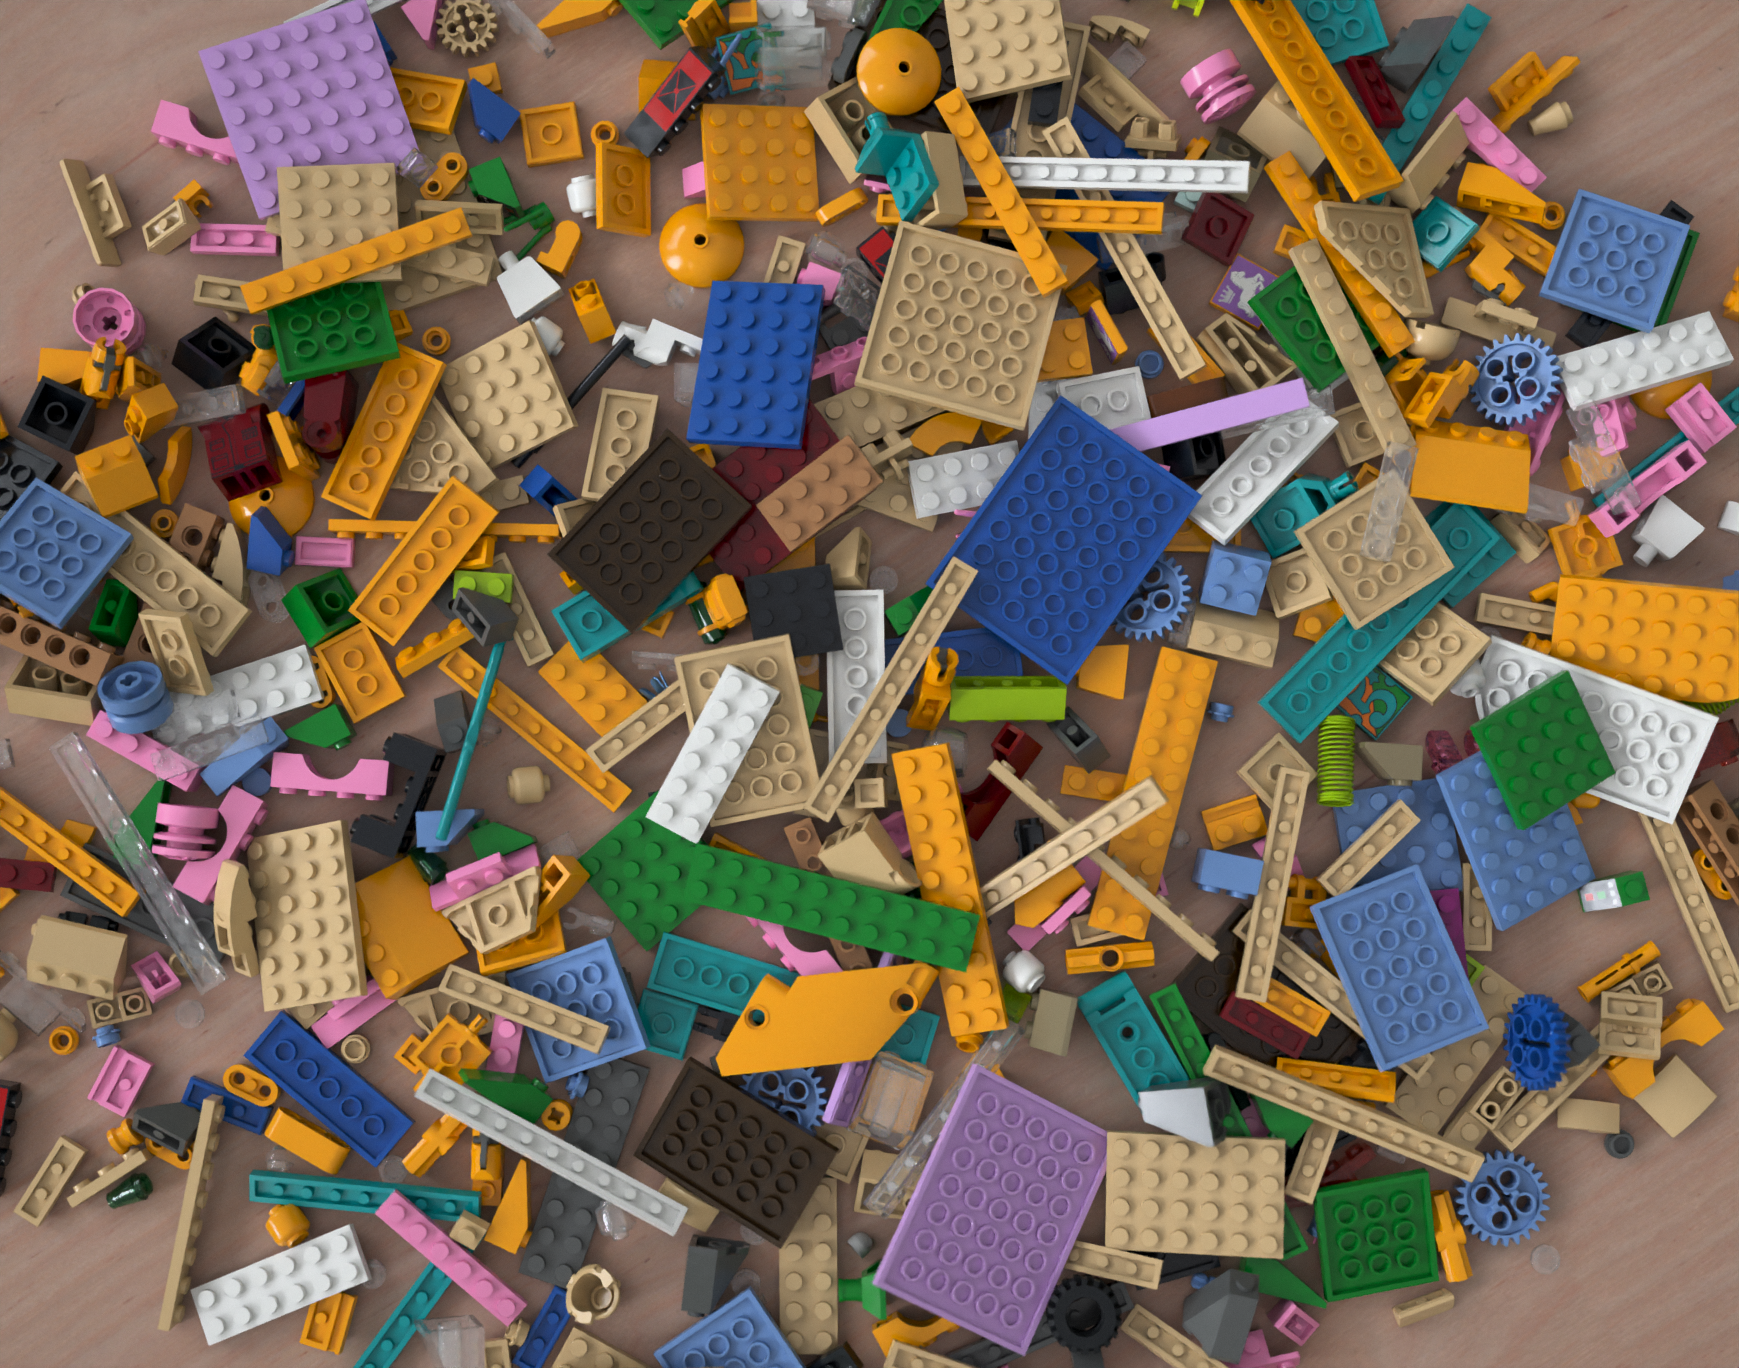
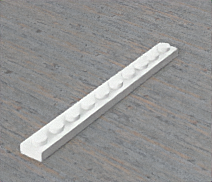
M960 156L963 187H981L965 156ZM999 157L1016 188L1248 193L1249 161Z
M429 1069L414 1096L671 1236L676 1234L688 1210L687 1207L432 1069Z

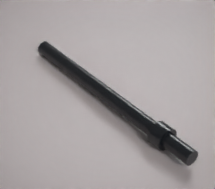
M624 334L568 396L567 400L571 409L580 402L631 345L633 341ZM544 444L511 462L520 469L533 453L537 454Z

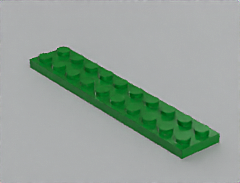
M699 842L696 843L683 896L685 901L965 973L980 914Z

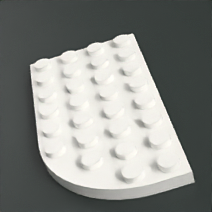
M1491 635L1492 644L1485 650L1480 662L1486 677V683L1475 696L1479 719H1483L1562 670L1569 671L1616 772L1586 791V793L1673 824L1719 717L1501 637Z

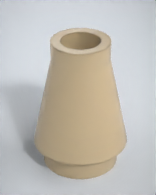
M1565 101L1561 103L1555 102L1536 117L1528 120L1527 125L1531 135L1534 137L1542 133L1567 128L1568 124L1573 122V116Z

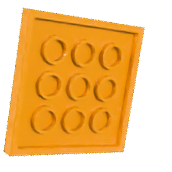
M730 104L702 105L700 119L707 220L818 221L815 215L819 210L814 127L804 113L807 107Z

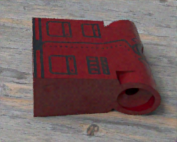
M348 370L305 379L303 415L305 424L302 429V437L325 462L333 465L337 463L354 426L359 383Z
M265 403L257 404L232 415L197 426L205 439L212 480L228 502L283 482L274 444L271 439L273 429L267 417L271 412Z

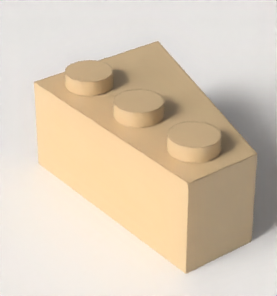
M1225 313L1206 327L1195 340L1225 374L1224 377L1239 395L1276 385L1297 368L1293 360L1291 361L1277 351V347L1272 344L1268 345L1255 336L1256 333L1228 313Z

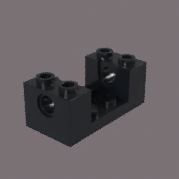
M394 732L393 736H388L384 743L382 752L385 753L383 760L416 772L414 777H409L405 785L404 792L407 795L404 803H399L395 810L393 819L397 821L394 822L376 814H370V816L361 814L360 819L356 818L351 826L350 834L353 836L350 842L396 859L404 858L408 854L416 833V812L425 811L447 753L444 748L407 734Z

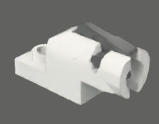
M652 319L648 331H646L647 327L622 321L612 342V346H614L624 334L628 336L633 342L622 355L647 369L653 364L668 366L677 346L680 347L679 351L692 357H695L696 354L700 355L703 339Z

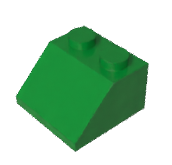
M341 568L295 585L281 599L310 648L326 642L361 622L348 611L358 596Z

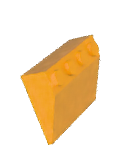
M1436 420L1433 421L1429 428L1411 425L1410 432L1417 445L1406 450L1410 496L1527 513L1531 457L1528 434Z
M411 855L355 883L364 962L385 998L392 1000L399 999L447 968L449 964H453L470 953L450 919L445 918L441 910L435 911L432 908L429 891L430 885Z

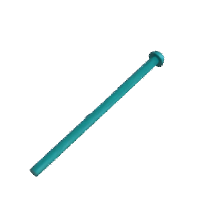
M507 641L494 644L435 836L438 840L447 841Z

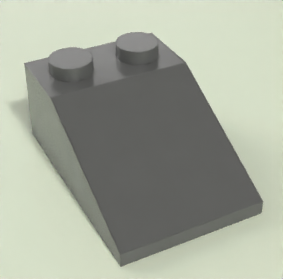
M1451 15L1413 20L1408 29L1402 26L1393 40L1397 43L1393 51L1387 49L1378 63L1382 66L1380 71L1385 81L1405 94L1427 66L1458 18Z

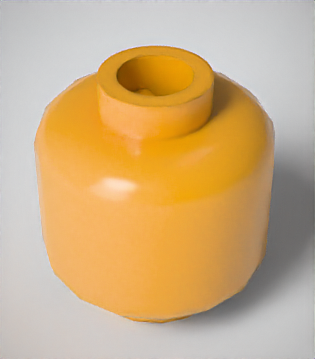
M278 1204L269 1211L270 1217L266 1222V1229L279 1246L293 1248L308 1237L310 1221L299 1206Z

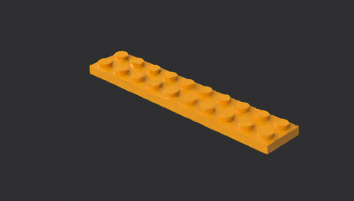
M1229 0L1354 202L1398 188L1404 182L1402 176L1291 0H1265L1263 5L1256 0Z
M1164 646L1160 648L1122 793L1152 775L1167 796L1168 801L1109 840L1106 855L1109 858L1115 855L1126 864L1127 868L1124 871L1131 877L1137 874L1147 882L1149 887L1146 890L1155 897L1218 661ZM1101 869L1087 925L1144 941L1151 911Z
M950 743L894 752L891 756L918 879L922 881V884L919 886L922 900L980 914L966 973L936 965L937 969L940 970L938 976L951 1036L1007 1029L1009 1021Z

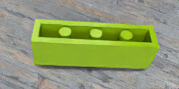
M954 676L950 684L951 699L947 705L950 720L965 723L970 720H984L986 722H997L999 720H1013L1015 722L1042 720L1044 722H1053L1065 719L1067 688L1055 676Z

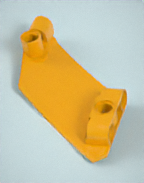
M915 960L913 964L798 976L792 987L768 973L758 985L716 1057L722 1076L871 1060L910 1015L919 1011L940 970L930 963ZM904 994H909L914 1000L911 1010L903 1009L900 1004L901 997ZM757 1009L761 1010L765 1015V1021L761 1026L757 1025L753 1020V1014Z

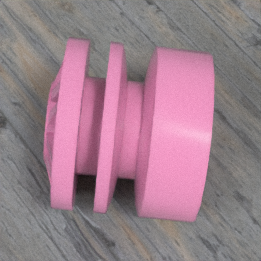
M1225 49L1205 59L1186 73L1180 81L1190 99L1203 96L1195 109L1199 113L1204 112L1201 119L1206 125L1234 114L1257 92L1252 84L1246 85L1249 81V77L1246 74L1233 78L1240 70L1241 64L1232 49Z
M97 288L88 291L79 298L74 307L73 324L75 330L92 348L96 340L106 336V347L112 348L115 338L123 342L126 346L125 355H131L141 346L146 334V323L143 314L124 294L112 288ZM113 323L118 327L117 329L113 330L112 328H109V326Z
M158 803L155 822L168 826V832L154 833L153 838L167 841L166 845H152L151 852L169 859L184 861L212 858L215 856V851L202 849V845L216 844L217 840L205 836L204 830L218 828L220 812L217 808Z

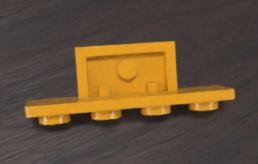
M1536 52L1525 54L1487 88L1500 109V112L1490 121L1503 134L1506 133L1515 120L1529 113L1533 104L1549 95L1553 87L1560 80L1566 79L1573 73V69L1581 63L1579 58L1562 56L1545 70Z

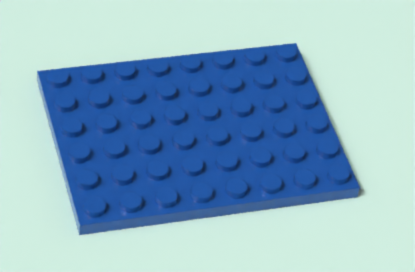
M1060 395L925 584L934 589L953 556L978 570L957 607L1068 685L1202 495Z

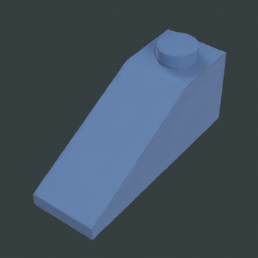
M270 716L240 738L204 769L200 776L215 795L219 797L230 789L232 785L237 784L272 759L273 752L280 753L289 746V739Z

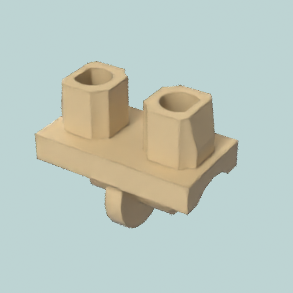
M1136 117L1132 122L1131 131L1125 139L1126 148H1138V154L1147 157V159H1166L1168 151L1176 152L1178 144L1181 143L1182 134H1177L1175 120H1161L1159 122V132L1149 131L1150 119Z
M893 430L883 437V442L888 449L879 453L872 443L860 450L877 473H881L884 480L893 475L897 481L904 479L901 470L910 466L906 458L913 455L911 449L913 443L909 437L904 439L897 430Z

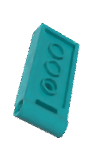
M693 571L639 629L685 603L687 599L694 597L704 589ZM586 590L551 611L583 663L632 634Z
M1125 970L1078 997L1077 1005L1137 1107L1139 1092L1149 1086L1190 1080ZM1125 1027H1131L1132 1030L1128 1037L1122 1035Z

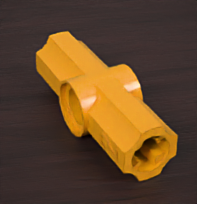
M1152 941L1065 949V963L1068 975L1154 966L1155 960ZM1107 950H1114L1116 952L1117 959L1112 965H1105L1102 961V956Z
M447 1114L442 1118L439 1117L421 1136L423 1139L402 1160L405 1168L418 1178L422 1177L434 1165V1162L441 1155L444 1156L460 1139L461 1136L459 1135L468 1125Z
M1447 1189L1430 1191L1436 1251L1439 1252L1446 1280L1448 1282L1467 1280L1473 1274L1464 1246L1466 1244V1236L1460 1221L1456 1219L1449 1191Z

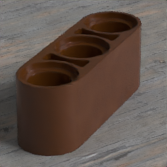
M1218 377L1150 395L1146 398L1151 418L1229 398L1224 377Z

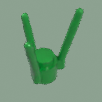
M544 202L524 210L525 216L520 219L512 215L504 218V225L511 223L504 227L505 232L529 222L534 231L538 228L540 229L516 255L519 261L545 234L552 231L550 224L555 219Z

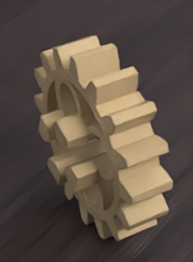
M446 0L448 9H439L443 19H437L435 22L441 28L437 31L440 39H443L444 47H451L454 55H457L461 50L464 58H468L471 51L478 57V49L480 48L489 51L487 42L495 43L496 39L492 33L499 32V28L495 24L498 19L495 13H491L493 10L489 3L483 5V0H456L455 3ZM464 9L470 22V29L476 38L473 42H469L470 39L465 30V23L459 14ZM479 19H485V22L483 24H478ZM457 27V32L450 33L451 28Z

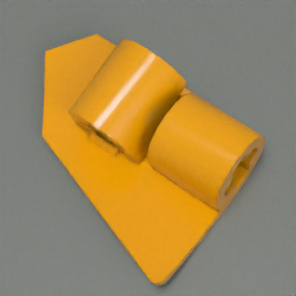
M1070 864L1014 900L1015 924L1034 928L1063 904V901L1085 884L1086 881L1075 867Z

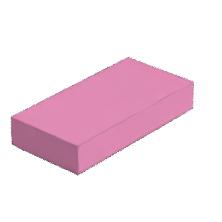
M296 536L295 565L354 568L356 540Z

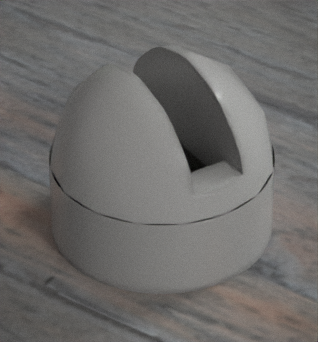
M864 1232L854 1234L847 1241L862 1259L870 1252L873 1244L871 1238Z

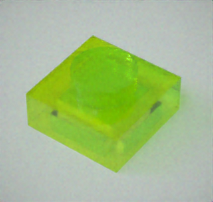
M1006 983L1002 993L1009 1020L1018 1024L1032 996L1026 993H1019Z

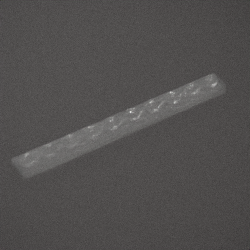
M71 732L49 747L199 993L204 995L228 980L229 977L78 732Z

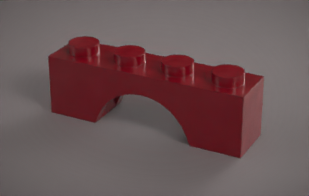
M1006 722L991 744L993 761L997 760L1000 763L1002 760H1005L1016 770L1013 775L1019 780L1022 779L1043 749L1028 734L1009 722ZM991 773L976 789L965 793L960 792L969 836L977 842L1012 793Z

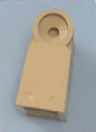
M874 812L828 835L817 855L833 877L903 895L922 884V881L917 877L916 868L907 860L902 859V853Z

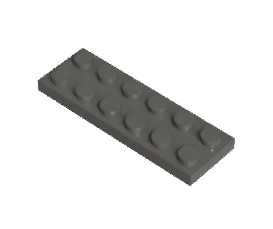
M91 843L84 844V849L144 894L127 917L120 916L70 877L60 896L215 968L221 966L226 954L218 951L213 901L209 906L173 888L172 886L175 882L130 861L113 858L114 854Z

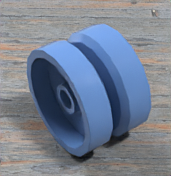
M134 661L119 665L107 672L98 684L97 691L112 727L118 732L126 734L144 733L164 723L172 714L174 704L161 670L151 662Z

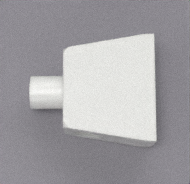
M511 250L499 257L498 261L505 272L497 277V281L514 317L520 325L565 295L560 286L531 256H527L519 261Z
M1662 495L1645 509L1631 535V538L1641 546L1634 554L1633 559L1644 567H1647L1654 557L1661 562L1671 560L1701 534L1705 527L1666 496Z

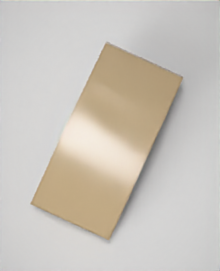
M1092 16L1089 22L1092 37L1100 42L1107 41L1110 44L1118 35L1125 44L1131 47L1137 46L1142 48L1150 32V29L1138 23L1114 16Z
M1656 961L1640 969L1641 972L1638 974L1627 976L1606 991L1656 997L1673 989V985L1659 961Z
M143 987L119 992L113 1000L99 997L86 1001L93 1029L152 1014L149 997Z
M1567 1098L1558 1107L1557 1127L1560 1129L1589 1130V1132L1620 1134V1104Z
M666 1177L658 1190L659 1193L687 1207L688 1210L682 1222L703 1232L708 1230L720 1211L668 1177Z

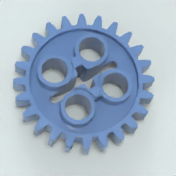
M1516 333L1514 341H1512L1506 334L1504 335V343L1501 344L1494 339L1493 349L1484 346L1483 349L1486 355L1484 357L1475 356L1480 362L1478 366H1475L1480 375L1469 392L1472 395H1476L1470 401L1474 405H1479L1477 411L1480 414L1486 413L1485 418L1492 421L1495 418V423L1500 426L1506 420L1507 425L1510 427H1514L1517 420L1519 424L1525 426L1526 417L1536 422V412L1540 411L1546 415L1547 411L1544 406L1546 404L1555 405V402L1550 397L1561 394L1555 388V385L1561 384L1564 381L1556 376V374L1563 371V368L1555 365L1560 359L1556 355H1551L1553 349L1549 345L1544 347L1545 342L1539 338L1534 342V337L1530 334L1524 340L1521 334ZM1511 356H1513V359H1512V365H1513V366H1511V365H1510V362H1509V358H1510ZM1532 357L1531 365L1522 369V362L1526 358ZM1499 365H1504L1502 373L1493 376L1494 369ZM1536 384V392L1531 396H1526L1527 388ZM1503 392H1508L1507 400L1503 403H1498L1499 395ZM1517 392H1518V395L1520 396V400H1521L1520 404H1516V403H1517Z
M1164 552L1161 553L1127 602L1130 603L1121 609L1110 625L1115 626L1117 624L1115 631L1118 634L1125 631V637L1128 640L1134 634L1139 643L1142 642L1144 635L1147 636L1150 642L1154 641V634H1158L1162 639H1165L1164 630L1168 629L1170 632L1175 633L1173 624H1184L1179 617L1180 614L1189 615L1190 613L1184 607L1185 604L1193 603L1191 598L1185 596L1193 592L1191 586L1185 585L1190 581L1188 575H1181L1185 569L1182 565L1175 567L1177 561L1173 557L1166 561L1167 556ZM1160 572L1158 581L1148 583L1147 580L1151 573ZM1165 585H1169L1168 589H1163ZM1148 591V600L1144 601L1142 599L1144 598L1143 593ZM1168 597L1171 599L1168 607L1164 609L1158 608V602L1162 598ZM1136 609H1144L1142 618L1132 620V613Z
M817 1066L809 1069L803 1067L742 1075L747 1084L739 1085L741 1088L786 1116L789 1111L795 1112L798 1116V1123L817 1134L813 1125L819 1127L824 1125L819 1116L824 1115L826 1109L822 1108V1104L828 1103L829 1099L822 1097V1093L829 1090V1087H820L819 1083L825 1077H815L814 1074L817 1071ZM770 1074L778 1078L779 1083L776 1089L771 1088L768 1084ZM798 1082L802 1083L806 1089V1094L803 1098L795 1093V1085ZM763 1091L774 1097L784 1094L785 1100L806 1104L807 1108L803 1109L792 1103L782 1105L781 1100L761 1096L759 1092Z
M1495 1149L1494 1157L1492 1158L1488 1152L1484 1151L1485 1160L1473 1182L1471 1183L1459 1178L1463 1181L1462 1185H1454L1453 1187L1461 1192L1459 1196L1453 1197V1201L1462 1205L1455 1209V1212L1459 1215H1465L1460 1222L1464 1226L1470 1225L1468 1232L1472 1235L1478 1233V1239L1484 1242L1489 1236V1243L1496 1246L1500 1239L1501 1244L1506 1247L1509 1244V1238H1511L1518 1245L1520 1244L1519 1235L1522 1234L1527 1239H1530L1528 1232L1530 1228L1539 1231L1535 1222L1537 1220L1546 1221L1540 1212L1541 1210L1550 1209V1207L1542 1203L1543 1200L1550 1198L1549 1194L1542 1192V1189L1547 1187L1548 1183L1541 1180L1538 1181L1543 1173L1539 1170L1532 1171L1535 1164L1531 1161L1524 1163V1156L1518 1154L1514 1159V1153H1510L1507 1150L1503 1157L1502 1152ZM1505 1171H1510V1180L1505 1184H1501V1174ZM1487 1176L1491 1177L1496 1189L1504 1193L1502 1197L1504 1201L1507 1203V1205L1514 1211L1516 1215L1515 1220L1512 1219V1216L1507 1207L1502 1203L1498 1202L1500 1200V1197L1498 1193L1494 1190V1188L1488 1183L1486 1179ZM1481 1187H1486V1196L1481 1200H1477V1190ZM1525 1195L1527 1198L1525 1206L1517 1208V1199ZM1502 1211V1221L1498 1224H1493V1215L1496 1212Z

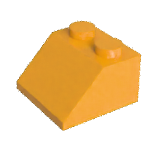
M131 435L74 456L79 473L101 516L104 518L111 517L159 497L144 460Z

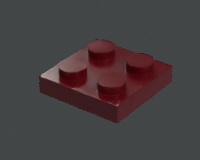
M1202 192L1181 240L1224 266H1231L1255 215L1220 193Z

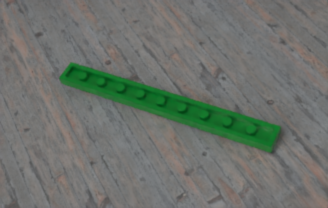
M1174 982L1150 994L1149 997L1190 1079L1210 1077L1204 1074L1203 1068L1211 1052L1176 983ZM1229 1090L1231 1109L1230 1114H1225L1222 1127L1225 1126L1227 1128L1226 1136L1253 1137ZM1285 1199L1282 1262L1309 1250Z

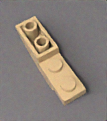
M227 523L226 529L223 528L219 536V545H221L219 554L214 557L211 564L212 578L223 581L222 587L248 607L251 586V570L246 568L248 549L242 529L234 524Z
M226 859L222 861L214 897V929L218 951L231 956L236 972L252 978L260 973L258 952L254 948L251 937L253 936V931L248 921L257 917L255 909L256 899L250 890L248 882L249 873L244 864Z
M1502 1066L1457 1112L1442 1131L1443 1137L1475 1149L1487 1131H1493L1525 1087H1521V1081H1515V1074L1510 1072L1505 1066Z

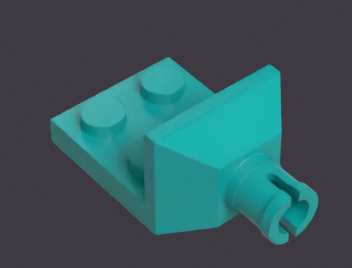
M873 113L867 117L868 120H865V126L869 131L870 137L863 146L855 166L856 173L886 176L902 221L912 222L940 184L921 135L901 129H892L889 127L885 113Z
M1349 471L1344 472L1334 480L1308 473L1279 489L1250 519L1273 559L1301 544L1293 531L1342 501L1343 498L1359 490L1356 481L1346 487L1343 486L1344 483L1354 478Z

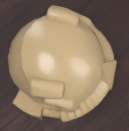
M589 1264L581 1268L576 1274L572 1275L566 1286L568 1288L566 1307L570 1316H574L576 1318L575 1321L587 1325H593L594 1319L599 1321L611 1316L620 1303V1280L616 1279L610 1270L601 1268L599 1264Z

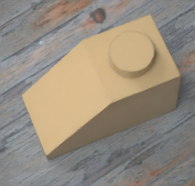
M855 527L826 555L825 564H830L834 591L867 589L872 540L861 527Z

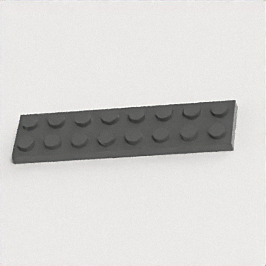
M622 1058L589 1068L586 1074L589 1076L586 1092L582 1098L578 1097L564 1141L616 1169L650 1068ZM553 1172L519 1273L568 1289L566 1286L572 1275L576 1274L583 1266L605 1199Z

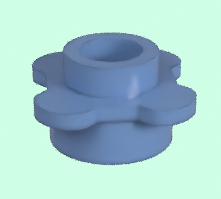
M581 1071L569 1075L566 1082L565 1090H568V1095H570L572 1100L575 1096L582 1098L589 1083V1076Z

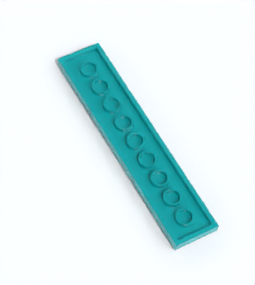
M1452 503L1429 526L1455 568L1357 630H1354L1346 615L1343 614L1257 702L1297 743H1301L1500 539L1469 505Z
M663 932L646 988L741 1016L766 974L769 973L792 987L796 978L800 975L796 971L790 973L787 968L679 935ZM901 1004L902 1008L907 1011L912 1009L911 1006ZM757 1009L753 1014V1020L764 1023V1013ZM919 1009L917 1013L910 1015L874 1057L924 1072L940 1015Z

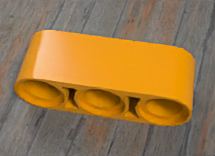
M285 1107L278 1108L264 1132L265 1136L323 1171L334 1175L339 1172L352 1149L342 1139Z

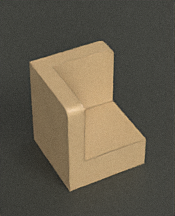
M854 779L856 809L888 808L887 779Z

